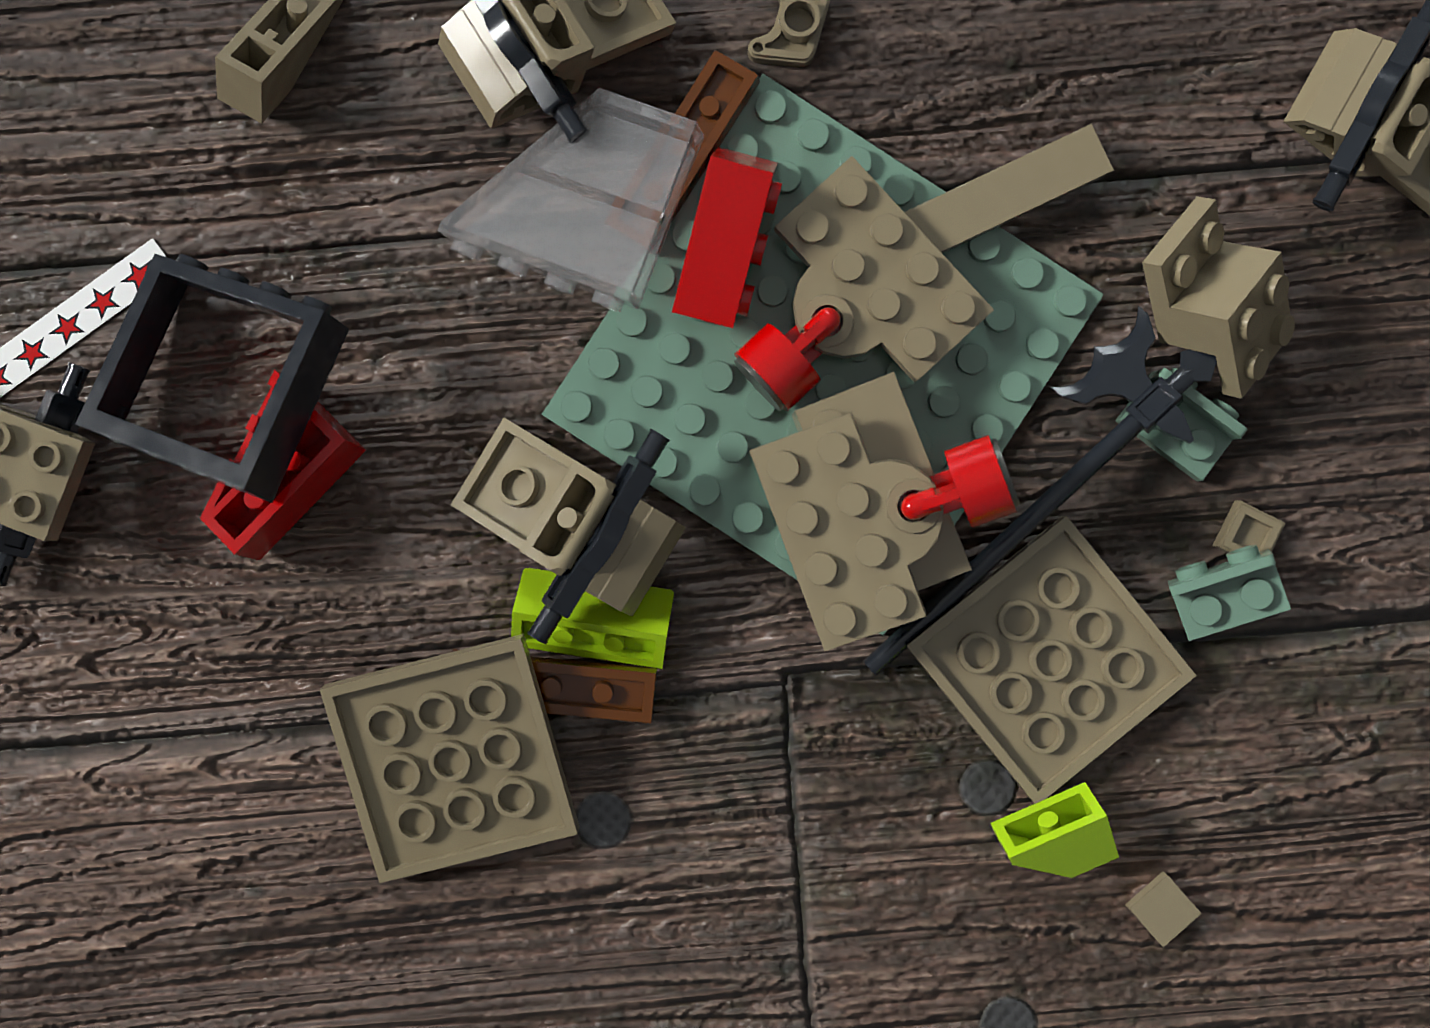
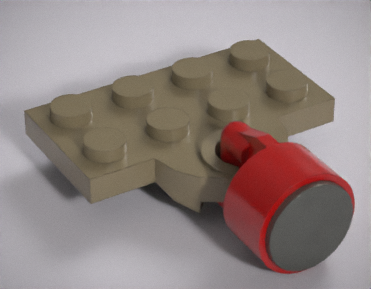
M851 156L774 227V231L808 267L796 286L792 302L796 325L784 335L776 327L767 323L734 353L737 358L734 362L746 379L774 408L779 411L782 409L789 411L821 381L811 365L821 354L847 359L862 356L880 345L915 383L994 309L856 159Z
M852 412L749 450L824 652L926 617L927 612L909 565L925 556L939 537L944 514L964 508L970 525L974 528L1016 513L1015 507L1020 505L996 438L991 440L989 435L945 450L944 453L949 469L931 476L925 474L912 463L887 459L870 462Z

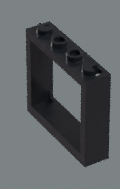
M154 254L75 424L108 440L272 503L350 329L330 315L333 307L313 297L305 296L301 303L292 300V294L274 284L262 281L260 287L256 288L249 285V279L232 270L220 267L218 274L208 271L209 267L206 264L184 254H179L177 260ZM187 286L302 324L240 464L125 421Z

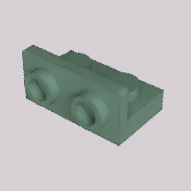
M1162 368L1151 372L1148 377L1152 383L1160 377L1166 380L1177 368H1172L1171 370ZM1194 382L1181 394L1183 402L1178 406L1184 413L1193 435L1194 441L1191 444L1164 435L1157 427L1149 434L1142 430L1136 437L1195 481H1203L1232 440L1241 439L1248 429L1237 421L1239 414L1234 408L1219 399L1208 400L1195 390L1198 383ZM1131 402L1127 404L1115 420L1117 423H1120L1129 415L1125 409L1132 404Z
M1256 544L1249 545L1227 553L1228 562L1208 568L1206 562L1201 561L1175 570L1177 578L1169 580L1168 586L1189 641L1291 610L1275 565L1273 553L1269 549L1259 551Z

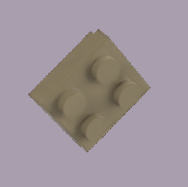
M1197 196L1142 262L1159 343L1216 356L1223 394L1242 399L1254 382L1262 379L1267 371L1269 362L1282 346H1286L1293 336L1295 319L1290 315L1288 301L1289 278L1284 273L1282 252L1223 241L1224 227L1219 220L1216 199Z

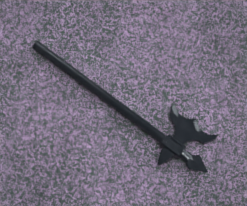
M1138 306L1135 327L1128 337L1117 344L1094 346L1092 365L1083 379L1072 385L1052 387L1061 398L1086 406L1101 397H1123L1132 403L1125 409L1129 415L971 560L969 564L972 570L953 577L924 604L927 612L926 617L901 625L863 661L865 665L878 676L907 649L906 645L946 613L1142 430L1149 434L1157 427L1164 435L1191 444L1194 441L1193 435L1184 413L1178 408L1183 402L1181 394L1194 382H1211L1217 363L1216 356L1190 349L1180 352V367L1166 380L1160 377L1152 383L1146 374L1145 360L1149 349L1156 341V337L1148 313Z

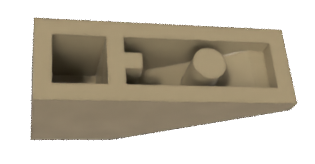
M268 0L215 57L217 99L262 124L292 90L343 0Z

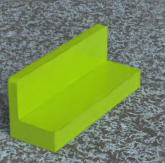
M525 568L523 570L512 610L511 637L524 634L529 649L659 669L663 668L674 598L672 590L650 587L633 616L615 609L585 591L569 618L566 619L562 616L546 645L531 637L527 632L531 629L545 606L542 603V598L557 574L552 571Z

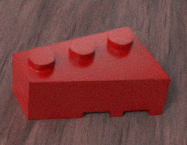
M718 147L710 156L674 300L673 313L729 328L734 327L737 314L748 315L755 286L746 284L751 264L761 266L769 236L759 233L765 212L774 215L782 183L773 181L777 162Z
M274 369L267 383L271 388L257 416L251 415L245 427L249 431L235 459H229V461L240 464L281 372ZM317 401L273 502H267L218 482L200 519L234 555L261 560L355 463L366 449Z

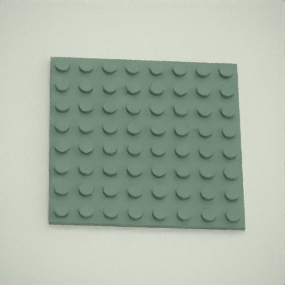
M762 74L759 78L760 83L720 147L777 162L773 181L782 183L774 215L765 212L759 233L769 236L761 266L751 264L746 284L755 286L748 315L737 314L734 327L729 328L672 312L707 166L652 254L649 252L645 254L542 415L620 466H623L630 455L635 457L650 429L662 434L670 442L667 443L653 466V469L657 472L650 485L797 580L749 450L797 433L798 430L792 418L795 410L894 372L934 474L949 469L944 453L945 450L989 435L991 440L996 438L1002 453L1104 294L1001 227H997L942 253L994 311L917 382L914 383L880 345L862 356L847 359L821 354L811 364L821 381L789 411L784 409L781 411L777 410L753 387L734 362L737 359L734 353L767 323L776 327L784 335L796 325L792 302L796 286L808 267L774 231V227L851 156L856 159L904 212L946 192L765 74ZM964 508L950 512L954 526L964 512ZM886 631L880 632V634L884 636Z

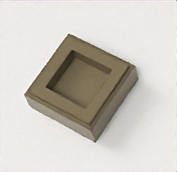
M1240 500L1234 501L1212 546L1225 553H1229L1233 550L1256 544L1259 551L1269 549L1272 552L1286 523Z
M1163 871L1125 904L1162 947L1166 946L1202 914Z

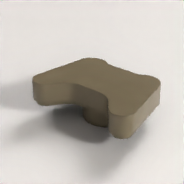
M778 0L780 7L772 30L766 35L753 39L749 43L748 58L754 63L806 67L814 59L830 0Z

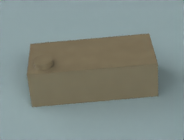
M894 372L795 410L792 414L799 432L852 412L870 462L896 459L912 463L928 476L934 475ZM950 513L944 514L939 537L927 554L909 565L918 591L972 570Z

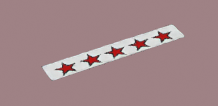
M150 239L0 347V398L132 303L154 254L166 257L154 239Z

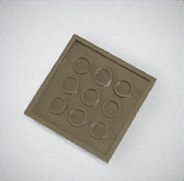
M1061 516L906 645L908 650L1034 804L1048 798L1197 676L1067 516Z
M524 634L328 683L320 689L379 883L578 835L580 826Z

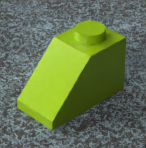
M1086 782L991 822L996 837L1014 866L1073 878L1119 858L1108 817Z

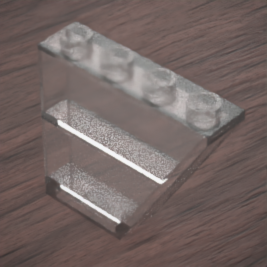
M599 88L574 109L584 126L589 130V133L582 140L574 144L569 143L566 135L557 123L440 222L437 231L453 242L450 248L452 251L479 261L482 253L499 259L497 267L517 276L526 278L528 271L531 270L546 276L544 284L558 291L573 295L577 287L594 293L591 301L607 309L621 312L624 304L638 310L680 202V197L704 139V134L698 123L694 120Z

